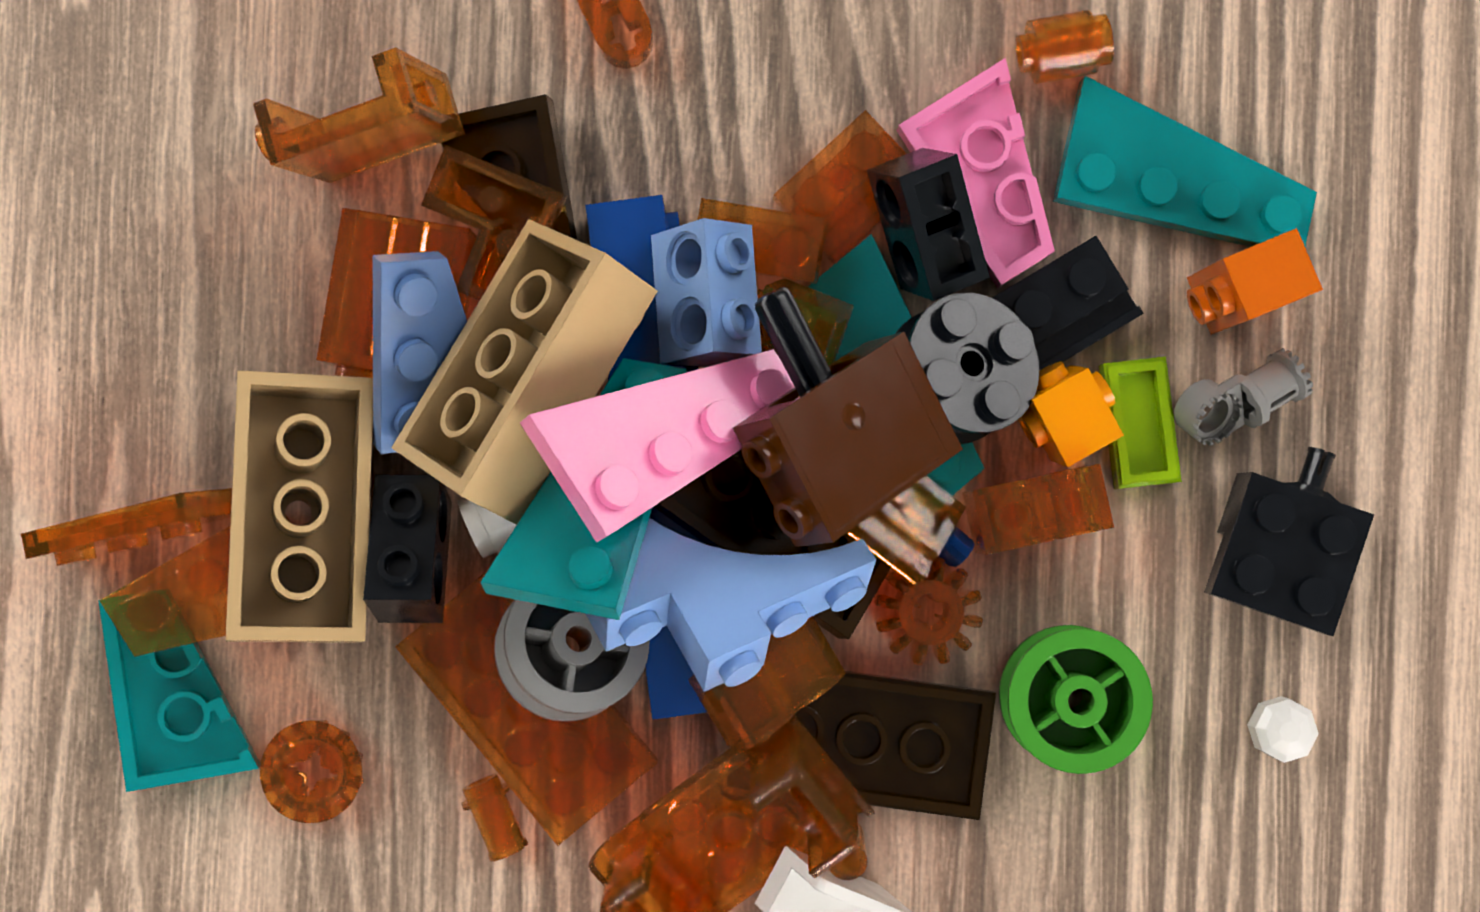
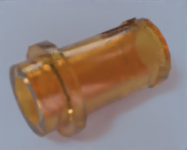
M497 773L478 779L465 786L462 791L466 800L461 803L464 811L471 810L489 852L488 856L491 862L509 857L528 845V841L522 834L506 796V793L511 790L508 782L501 783Z

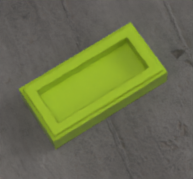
M1166 356L1099 365V373L1108 383L1115 398V405L1109 408L1124 435L1108 444L1114 489L1182 482Z

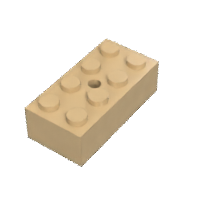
M528 219L391 448L458 495L517 525L551 472L520 422L530 414L595 397L601 386L606 382L612 367L634 330L640 325L646 310L658 291L605 252Z
M237 370L226 642L361 643L365 641L367 604L363 597L369 543L373 378ZM294 501L305 502L311 509V518L303 525H294L286 518L285 510Z

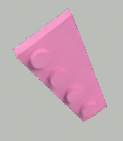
M772 349L533 413L523 419L520 424L597 543L740 451L742 445L732 427L792 390L795 386L775 350Z

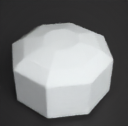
M1282 696L1258 703L1247 724L1254 748L1284 763L1308 756L1319 734L1312 711Z

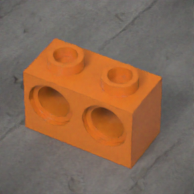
M1297 228L1225 257L1187 277L1191 289L1187 290V300L1191 312L1201 325H1207L1211 335L1323 290Z

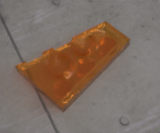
M231 525L99 600L134 657L226 636Z

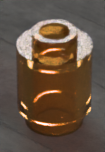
M1089 10L1027 20L1024 34L1017 35L1015 39L1016 59L1020 72L1022 74L1030 73L1033 82L1040 84L1096 74L1100 66L1111 65L1114 57V40L1107 15H1092Z

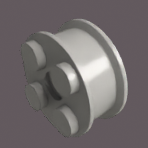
M514 600L505 611L497 628L494 654L496 667L502 683L510 695L522 707L545 719L568 722L583 720L599 714L627 695L636 685L644 671L648 659L650 641L637 646L623 644L606 652L585 613ZM566 636L572 637L577 641L579 652L569 648L566 643Z

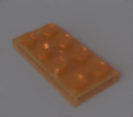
M486 571L444 606L443 623H423L397 644L395 648L555 844L559 846L658 763V759L614 705L609 706L590 718L562 722L545 719L533 714L522 707L510 695L498 674L494 645L499 623L505 611L515 599L486 594L480 583L487 573Z

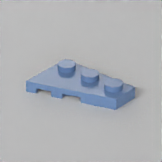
M439 251L373 255V445L380 454L396 453L391 447L467 322L448 259Z

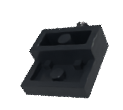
M1308 447V453L1298 482L1283 483L1254 472L1237 473L1217 533L1223 534V538L1204 593L1323 635L1334 636L1374 514L1340 503L1331 494L1323 491L1336 455L1331 452H1324L1325 450Z

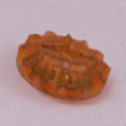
M327 720L299 721L281 730L267 745L260 764V781L263 792L270 804L280 814L291 820L301 823H320L330 820L352 804L363 784V754L357 750L351 740L350 732L329 724ZM319 746L318 755H321L320 766L329 769L330 773L337 774V776L318 780L314 788L310 790L309 796H307L309 785H306L307 774L298 771V767L289 766V764L294 765L297 762L303 763L310 760Z

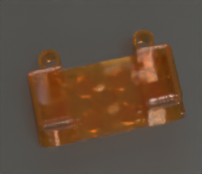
M793 712L782 713L769 720L745 739L737 742L642 811L639 816L611 835L597 849L590 859L588 867L604 886L599 911L728 912L764 887L785 845L808 855L809 874L813 878H817L827 870H830L839 879H856L865 872L868 863L864 831L858 822V814L864 812L870 817L875 814V811Z

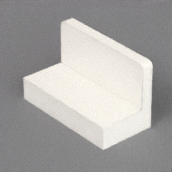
M786 845L754 903L763 912H912L879 884Z

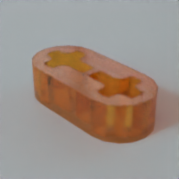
M576 0L600 53L608 63L618 68L628 69L640 65L648 58L652 51L654 39L649 18L640 0H610L604 4L602 0ZM620 14L629 31L640 29V32L634 36L636 46L633 49L625 51L621 43H614L612 45L608 43L615 38L611 17Z

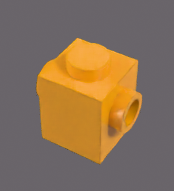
M1063 361L1051 364L1039 371L1036 394L1030 399L1032 403L1027 411L1018 419L1030 443L1035 448L1043 446L1050 461L1065 467H1070L1124 436L1109 408L1115 405V398L1103 376L1097 371L1091 373L1087 367L1074 365L1065 367Z

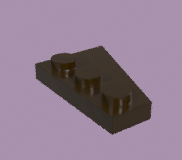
M544 94L426 121L435 139L441 143L454 167L452 171L462 190L467 192L484 224L482 228L501 263L504 261L528 219L577 240L553 99L548 95Z

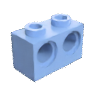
M702 218L651 235L654 285L658 291L655 299L660 364L709 367L761 353L760 321L755 311V303L758 300L752 225Z

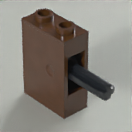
M788 288L775 289L757 300L755 311L795 388L732 428L742 445V456L746 465L759 478L774 506V517L778 526L790 537L795 547L835 542L963 450L904 331L865 342L828 366Z

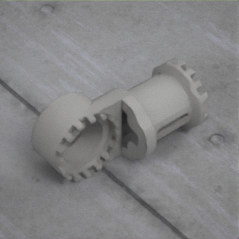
M1282 348L1267 357L1266 364L1246 376L1237 374L1219 385L1211 379H1202L1193 383L1178 399L1174 409V419L1180 428L1202 444L1213 445V440L1216 443H1220L1222 438H1227L1230 433L1243 425L1251 428L1261 426L1269 421L1270 413L1289 401L1298 402L1311 395L1313 392L1311 389L1313 382L1308 380L1311 378L1309 372L1301 373L1305 366L1303 363L1297 366L1299 357L1296 355L1292 357V351H1285ZM1213 406L1208 415L1200 420V415L1204 416L1207 413L1204 411L1205 407L1211 408Z

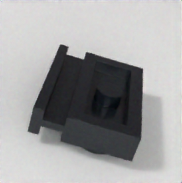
M1097 236L1087 240L992 297L1012 310L1032 332L1039 359V371L1051 364L1066 361L1144 314L1140 306L1135 305L1127 291L1129 290L1128 286Z

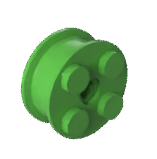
M1053 626L1029 636L1010 655L1003 669L999 685V703L1002 717L1015 740L1042 763L1067 773H1095L1122 762L1142 741L1152 716L1153 695L1150 680L1144 666L1135 653L1118 639L1083 626ZM1076 689H1081V702L1076 707L1070 708L1068 704L1070 694Z

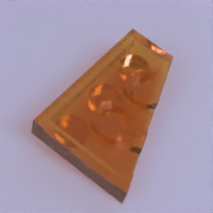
M232 488L178 493L21 533L26 559L54 555L56 566L58 567L97 559L96 547L107 545L108 553L112 554L149 546L148 536L161 533L162 541L196 535L203 532L201 524L231 518Z

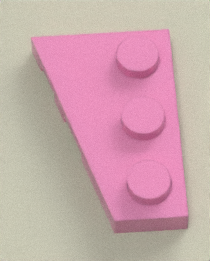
M1006 58L902 122L896 130L910 152L927 148L958 155L988 273L997 288L1055 252L1037 179L1032 175L1023 139L1025 132L1020 113L1016 112L1009 84L1011 77Z

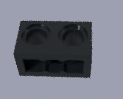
M921 148L867 170L901 290L935 301L990 278L957 154Z
M375 474L363 600L378 623H443L452 502L445 485L431 475Z

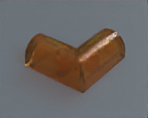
M445 145L421 206L480 230L457 285L458 292L480 301L528 219L554 230L567 196L559 191Z

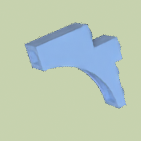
M649 518L620 620L586 614L606 652L623 644L627 646L643 644L655 637L662 627L667 626L704 692L723 683L728 687H733L748 681L761 670L765 663L771 634L776 638L787 636L802 627L811 616L829 608L834 612L843 611L859 602L867 592L876 558L863 538L840 547L814 553L758 555L734 552L684 537Z

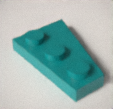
M170 589L98 600L126 792L259 769L262 765Z

